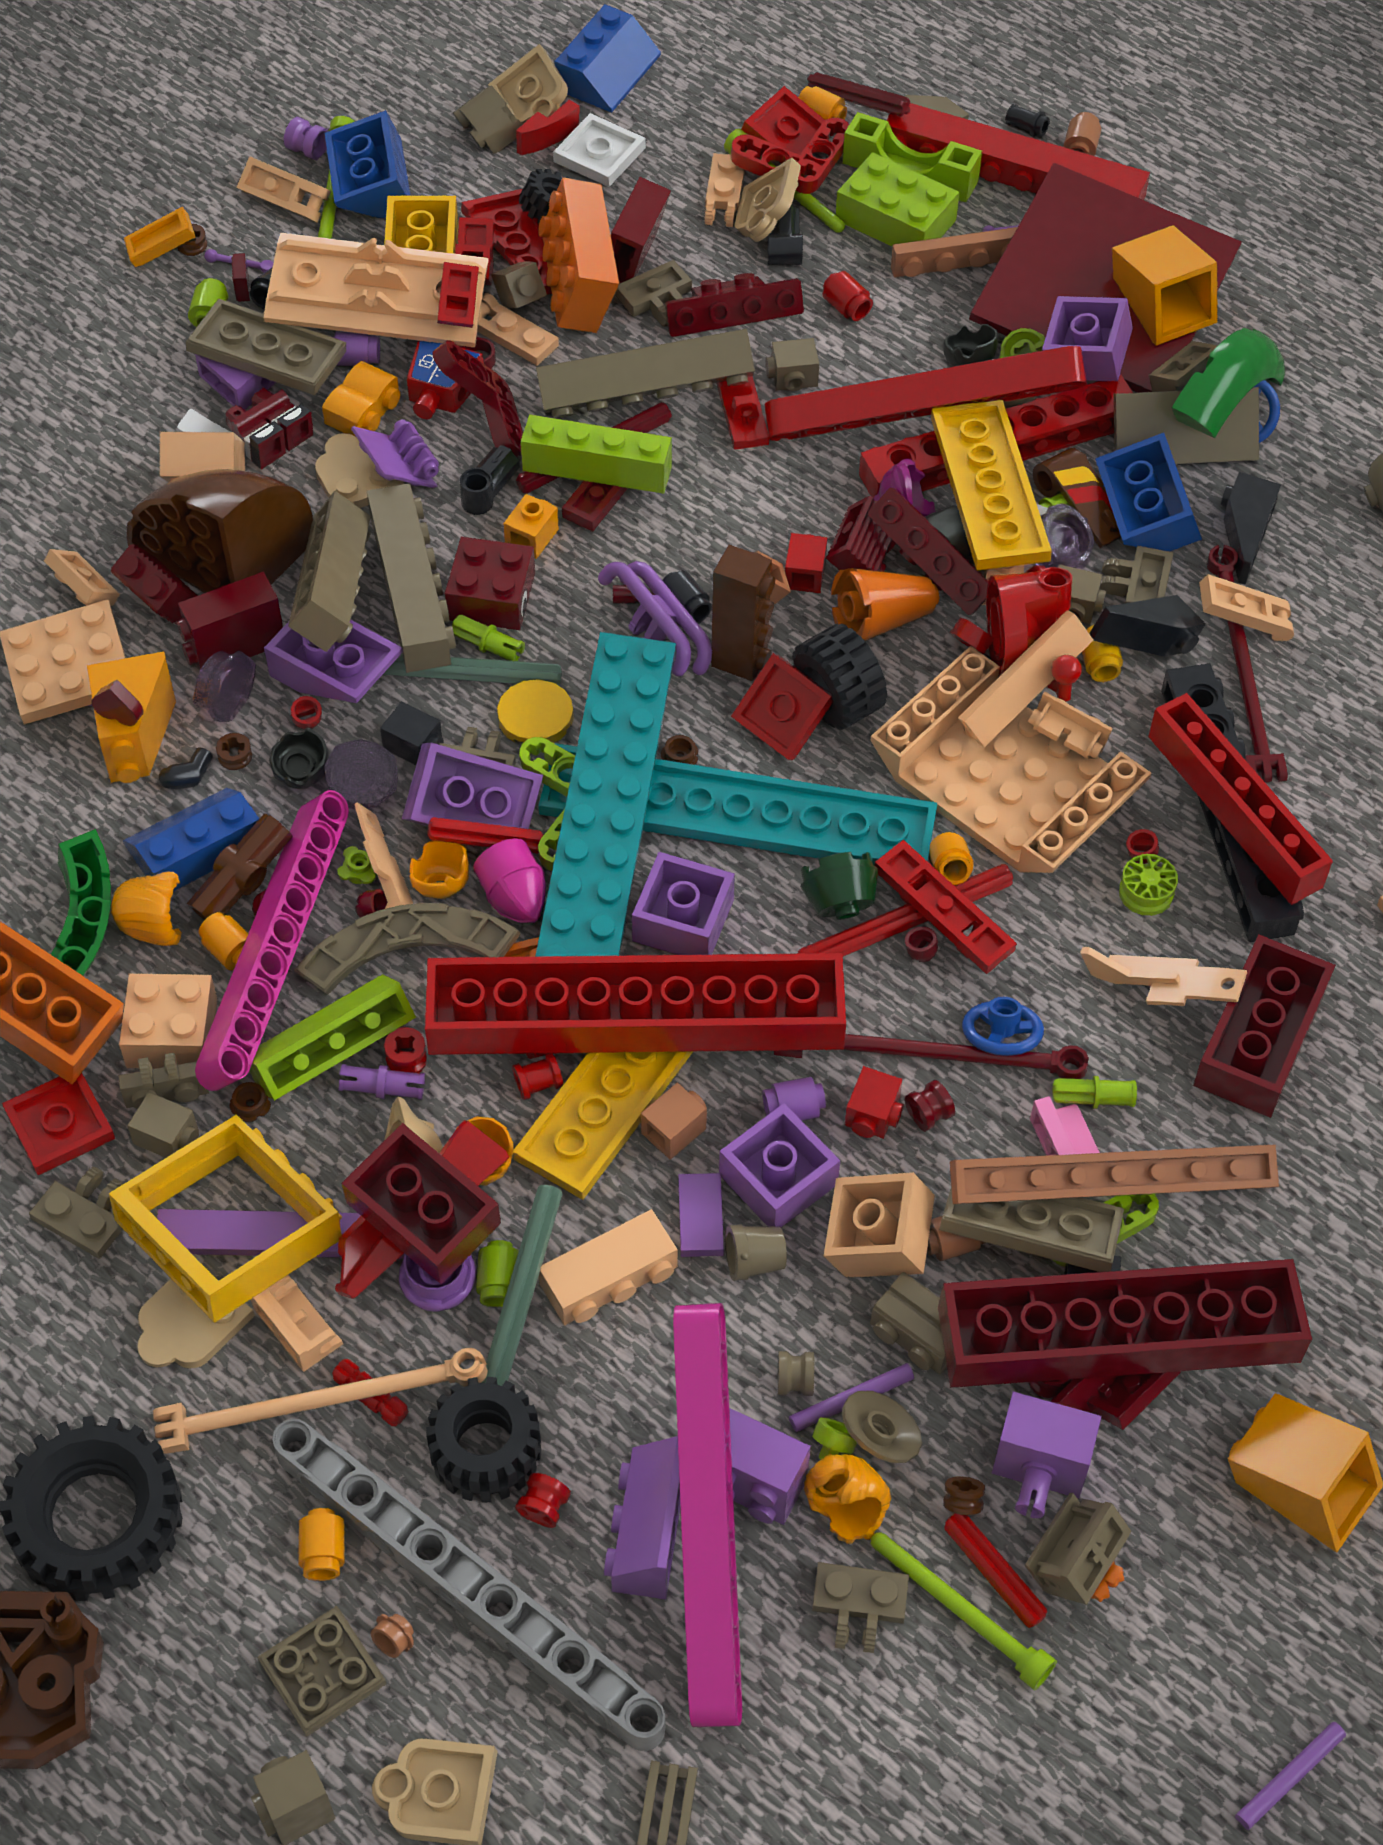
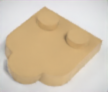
M540 44L488 84L489 86L492 85L505 100L506 106L516 119H519L522 125L537 112L549 118L561 107L560 104L565 100L568 93L567 84L546 50Z
M790 158L743 187L734 223L735 228L745 237H750L755 242L763 240L772 232L777 221L786 214L792 205L794 193L798 186L797 181L801 165L793 158Z
M346 433L334 435L325 444V454L321 455L315 463L317 479L328 498L336 491L359 508L369 505L367 490L404 484L400 480L393 479L390 481L381 477L376 472L375 464L369 455L360 448V442L355 436Z
M170 1279L139 1311L138 1321L143 1332L138 1340L139 1355L147 1365L152 1367H165L174 1361L185 1368L200 1367L207 1363L255 1316L254 1311L244 1303L214 1323Z
M433 1739L413 1740L402 1749L397 1763L382 1768L374 1778L372 1784L374 1800L382 1809L388 1811L391 1824L398 1834L404 1838L457 1845H482L498 1751L495 1746Z

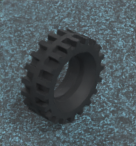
M94 1416L83 1417V1427L70 1430L67 1421L56 1425L60 1435L47 1441L42 1434L34 1438L33 1442L37 1449L29 1457L21 1452L14 1461L19 1470L15 1477L6 1475L3 1487L7 1493V1498L4 1501H0V1513L5 1523L2 1529L20 1566L24 1567L31 1580L37 1585L43 1583L49 1587L51 1592L73 1593L77 1601H88L89 1594L102 1593L104 1599L115 1597V1588L128 1584L130 1589L133 1590L140 1586L138 1577L148 1569L155 1574L162 1567L159 1558L165 1550L173 1551L176 1545L173 1535L176 1527L182 1526L183 1520L180 1511V1502H183L181 1491L170 1461L166 1459L160 1444L155 1439L150 1442L146 1438L144 1430L135 1424L131 1430L123 1428L118 1418L109 1417L107 1426L97 1425ZM96 1474L115 1476L126 1483L134 1493L136 1510L131 1525L121 1537L105 1547L90 1550L72 1548L58 1538L53 1529L52 1514L57 1499L67 1486L82 1477Z

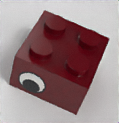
M461 536L445 590L449 620L454 621L458 615H464L486 626L492 624L499 628L520 631L535 577L534 547Z

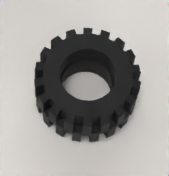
M834 624L795 647L792 655L793 666L832 695L833 703L822 718L831 727H836L838 730L847 729L885 705L887 689L881 666L868 644L852 628H848L844 624Z
M487 1376L486 1383H478L477 1377L468 1379V1386L462 1388L459 1382L451 1386V1396L447 1397L442 1394L437 1399L438 1410L431 1409L428 1417L429 1427H426L432 1466H434L435 1475L440 1482L445 1480L446 1489L451 1493L455 1494L458 1489H461L462 1498L468 1501L473 1500L474 1494L481 1495L482 1503L491 1502V1494L499 1493L501 1500L510 1497L509 1488L514 1485L520 1491L525 1487V1475L530 1476L536 1472V1461H540L541 1458L540 1425L534 1404L529 1405V1396L523 1390L515 1394V1384L506 1380L502 1386L498 1385L496 1377ZM482 1423L499 1425L510 1434L509 1440L501 1449L486 1455L470 1453L458 1444L461 1436L469 1428Z

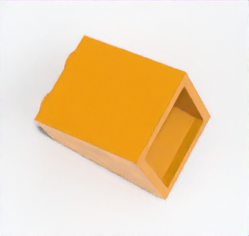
M1174 225L1112 247L1113 278L1156 346L1218 323L1217 262Z
M165 652L87 665L92 699L102 687L118 680L141 703L144 710L143 715L133 726L124 725L116 719L104 718L94 710L98 738L111 783L119 781L131 783L140 777L150 776L176 704Z
M1277 1393L1273 1395L1265 1407H1261L1257 1411L1252 1426L1242 1439L1237 1440L1233 1444L1228 1457L1236 1484L1336 1553L1383 1487L1369 1432Z

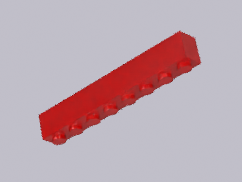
M912 103L909 105L910 112L907 115L904 114L900 117L889 114L886 119L896 138L902 144L917 152L936 153L946 148L950 141L982 150L979 177L990 182H999L1013 186L1021 191H1030L1037 194L1053 163H1056L1142 200L1146 197L1150 172Z

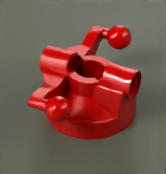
M1035 565L1021 574L990 576L986 595L987 633L994 638V641L989 646L990 660L1000 666L998 678L1070 609L1072 574L1068 570L1060 567L1046 568L1045 566ZM1065 654L1053 661L1051 673L1054 680L1046 687L1055 691L1057 698L1066 702L1071 699L1072 684L1080 678L1082 667L1077 658L1073 655Z

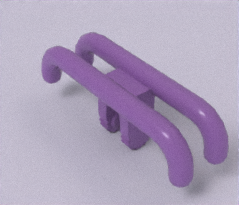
M616 561L607 564L599 573V583L605 586L609 585L617 576L620 582L626 585L640 602V606L628 625L630 631L634 635H639L646 631L643 637L645 639L663 641L668 637L671 642L676 643V658L673 663L672 673L675 676H682L687 671L691 661V648L687 637L675 623L678 622L697 648V658L692 667L693 672L697 675H703L709 668L712 660L711 642L703 629L652 567L640 561H635L628 565ZM637 576H639V577H641V578L643 579V581L647 584V586L651 589V591H652L655 595H652V594H651V592L646 588V586L642 583V581H641Z

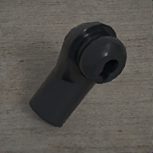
M196 748L189 762L172 764L163 768L159 773L160 784L165 788L175 790L197 786L213 758L212 753L205 748Z

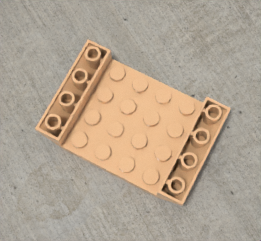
M970 646L872 734L870 741L898 784L920 800L936 802L939 814L1019 872L1053 873L1151 777V772L1121 751L1109 763L1100 757H1097V759L1091 756L1088 759L1084 758L1081 754L1064 746V742L1069 735L1062 732L1058 740L1055 741L1033 730L1034 725L1028 723L1033 710L1027 706L985 747L978 744L958 717L998 679L1000 666Z

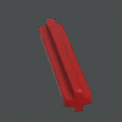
M437 817L431 818L428 824V836L433 841L491 847L501 841L516 838L524 840L532 853H539L538 844L544 835L540 830Z
M954 1513L945 1522V1531L1026 1627L1032 1628L1039 1624L1047 1614V1608L968 1515Z

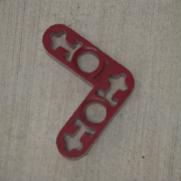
M450 340L445 341L432 352L438 368L450 379L482 400L495 447L503 445L511 449L517 458L520 457L523 430L508 384L500 375Z

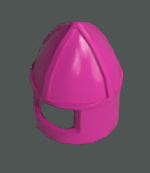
M508 839L492 845L476 859L473 865L474 873L486 893L487 901L500 915L518 923H535L541 916L546 895L545 872L543 868L538 865L527 843L522 839Z

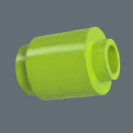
M207 278L195 287L188 311L189 321L195 327L199 325L218 299L228 301L227 288L221 281Z
M504 1240L490 1241L487 1243V1246L478 1251L476 1292L480 1295V1303L484 1306L503 1307L519 1250L514 1248L511 1242Z

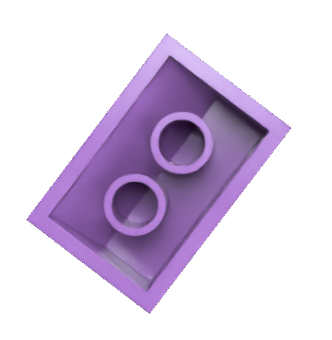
M678 1436L633 1447L630 1463L622 1462L618 1490H625L623 1506H614L611 1532L618 1533L616 1549H607L604 1566V1576L611 1577L612 1592L659 1599L667 1598L681 1507Z

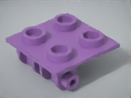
M403 419L397 421L391 435L352 426L351 430L359 440L360 448L369 455L375 464L376 472L381 477L390 481L396 479L408 482L416 487L420 485L430 488L437 487L432 477L437 475L439 471V462L411 422Z

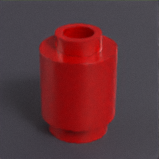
M840 271L833 273L825 280L822 293L823 298L846 319L851 318L853 321H859L870 312L873 300L870 298L869 291L848 272Z

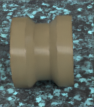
M778 1351V1395H787L791 1391H800L804 1396H813L814 1352H804L801 1356H792L788 1351Z

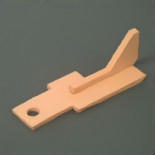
M358 802L355 803L359 823L366 839L363 841V844L388 901L385 909L413 904L397 862L390 855L376 814Z
M1082 947L1080 952L1090 974L1098 979L1114 984L1151 986L1146 999L1147 1005L1185 1006L1187 999L1238 1002L1247 975V970L1198 966V959L1110 955L1108 958L1090 947ZM1227 981L1235 982L1234 986L1230 989L1222 988L1223 984Z

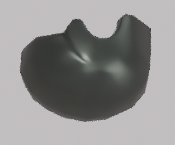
M982 324L977 332L970 331L964 325L956 334L948 335L943 340L942 349L946 360L953 367L993 360L997 351L998 333L996 329L988 324Z
M305 728L302 732L287 731L280 741L272 747L269 762L274 777L290 788H307L313 786L325 776L329 763V753L324 738L313 729Z

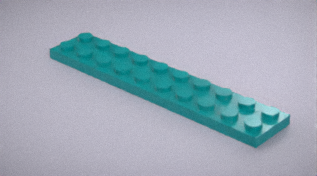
M600 632L535 957L620 956L675 658L676 643Z
M555 743L559 747L565 749L573 755H576L577 746ZM656 759L643 831L818 859L844 852H851L853 859H862V854L869 852L872 857L873 866L875 861L904 840L928 861L937 803ZM564 769L558 777L564 782H570L573 769ZM544 784L538 805L539 814L558 817L565 809L567 797Z

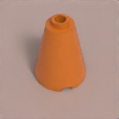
M848 568L840 570L836 574L831 589V595H837L838 606L832 607L835 624H844L848 628H852L864 641L933 613L939 602L937 586L928 577Z

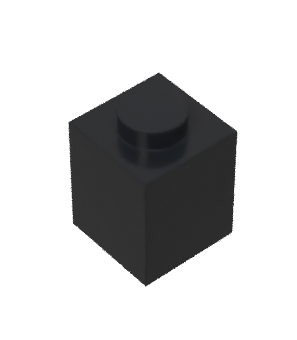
M402 701L380 727L383 749L414 765L417 764L422 744L435 743L439 745L444 743L440 720Z

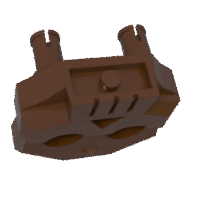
M0 1591L1 1769H38L90 1738V1684L95 1683L100 1678L104 1642L99 1629L80 1611L68 1592ZM6 1642L22 1643L12 1653ZM45 1680H56L54 1687L49 1691L40 1690V1686Z

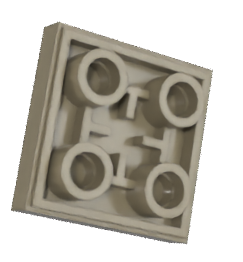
M335 1606L257 1657L306 1737L387 1684L380 1670L338 1606Z

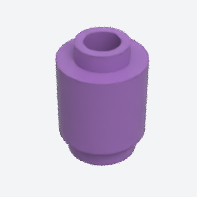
M336 331L333 338L346 342V353L336 366H355L360 361L370 365L371 363H379L380 336Z
M812 1077L774 1083L770 1089L762 1090L766 1116L783 1103L801 1121L819 1118L820 1109L826 1108L823 1086L821 1083L815 1084Z

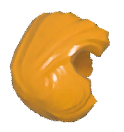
M168 871L154 876L131 878L120 884L114 892L111 904V914L118 928L126 935L139 941L160 946L177 945L181 939L182 932L179 928L172 929L169 912L173 889L177 887V884H180L178 875L175 872Z
M830 1454L825 1456L809 1470L804 1481V1491L810 1509L828 1517L831 1520L830 1531L837 1535L838 1540L844 1541L846 1544H852L856 1539H871L875 1531L881 1526L886 1511L890 1506L891 1494L887 1484L864 1459L854 1455Z

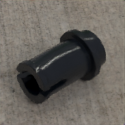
M1012 104L1009 107L1005 117L1007 125L1028 131L1032 137L1037 135L1044 136L1050 124V118L1045 115V112L1039 111L1036 113L1019 107L1016 104Z

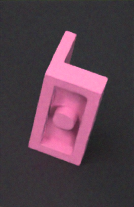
M1050 1096L1034 1101L1030 1121L1046 1156L1100 1153L1078 1105L1072 1104L1055 1109Z

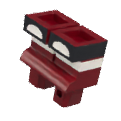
M262 388L254 393L251 398V409L246 411L241 406L235 405L225 413L227 426L245 442V455L261 470L285 455L286 450H292L314 435L311 411L303 404L297 407L293 405L283 389L273 394L267 389Z

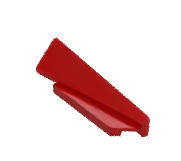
M466 1120L458 1126L439 1153L477 1186L510 1157L505 1149ZM362 1216L338 1239V1254L342 1257L340 1283L336 1284L335 1291L341 1296L354 1299L404 1254Z

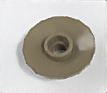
M857 1391L848 1396L842 1407L843 1422L850 1436L864 1450L876 1458L891 1463H907L918 1455L922 1446L921 1431L914 1418L902 1405L890 1397L874 1391Z

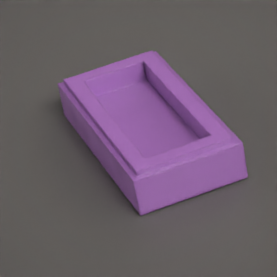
M721 1173L678 1174L681 1257L723 1256Z

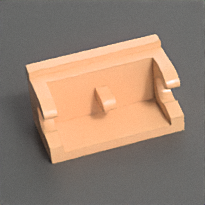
M289 1275L251 1299L255 1312L303 1372L343 1345L340 1337L329 1327Z

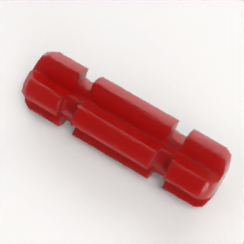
M343 1359L332 1372L334 1381L339 1385L372 1379V1377L365 1371L360 1372V1367L350 1359ZM390 1393L359 1399L360 1402L374 1413L380 1412L381 1418L394 1427L398 1426L409 1412L407 1404L397 1396L392 1397Z

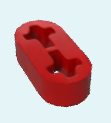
M961 617L949 632L967 647H973L981 654H984L994 641V638L980 627Z

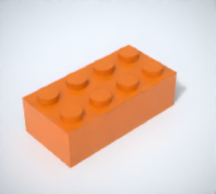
M562 177L557 191L551 193L548 213L546 216H542L539 223V236L543 237L544 241L543 261L547 262L548 266L547 286H550L552 291L551 311L555 312L557 327L597 333L619 285L602 184Z
M0 921V1037L73 1084L122 1023L124 1003Z

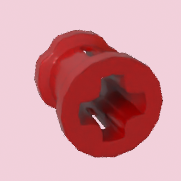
M548 1053L545 1055V1059L521 1066L517 1063L512 1065L514 1079L523 1100L530 1099L532 1093L553 1086L556 1089H560L563 1086L561 1071L553 1053Z

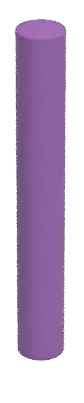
M905 1363L790 1415L789 1421L795 1432H799L816 1424L819 1418H830L841 1413L842 1407L849 1395L857 1391L885 1393L913 1380V1371L910 1365Z
M1336 1722L1330 1723L1235 1815V1818L1242 1826L1249 1830L1346 1737L1344 1729Z

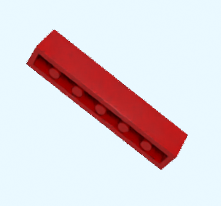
M1188 693L1155 708L1148 735L1150 740L1288 902L1292 905L1324 888L1333 860Z

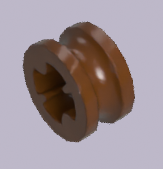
M192 224L195 241H187L178 246L177 248L180 253L187 256H195L205 251L208 243L205 230L200 225Z
M229 733L221 737L216 744L219 763L228 770L243 769L252 760L253 754L250 741L245 735ZM238 747V755L230 756V748Z
M963 1476L952 1477L945 1481V1491L948 1494L944 1496L943 1506L947 1510L960 1515H975L983 1510L984 1501L981 1497L985 1494V1485L981 1481Z

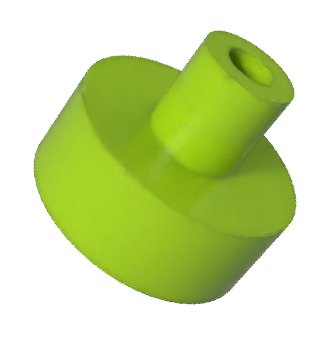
M829 1418L818 1419L812 1437L823 1445L818 1456L819 1459H823L830 1454H839V1452L846 1454L854 1453L857 1442L850 1436L844 1423Z

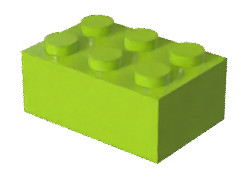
M872 152L837 191L835 215L843 220L845 225L892 247L894 244L942 238L957 219L959 191Z

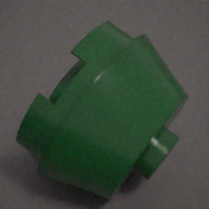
M851 852L838 853L818 859L820 867L810 870V866H803L801 868L803 883L800 887L820 917L836 916L837 920L853 918L860 914L859 911L867 909L875 903L878 868L873 866L872 857L869 852L862 854V859H853Z

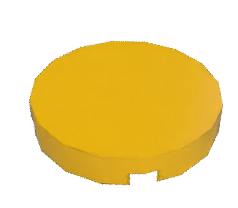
M539 679L522 681L511 686L501 696L497 706L499 728L513 742L515 739L524 743L532 737H542L555 743L567 734V729L570 727V724L572 725L574 719L572 700L567 692L553 682Z

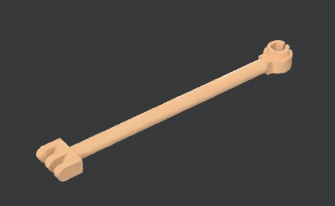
M464 1348L456 1352L452 1359L444 1360V1364L186 1417V1409L182 1403L158 1407L153 1410L154 1421L164 1422L171 1420V1422L156 1425L154 1427L155 1437L173 1436V1438L158 1441L164 1454L189 1450L188 1435L446 1381H449L450 1384L459 1382L461 1386L466 1387L468 1386L469 1378L477 1377L478 1383H482L488 1373L487 1363L478 1350ZM467 1359L475 1360L472 1367L468 1369L460 1367L461 1363Z

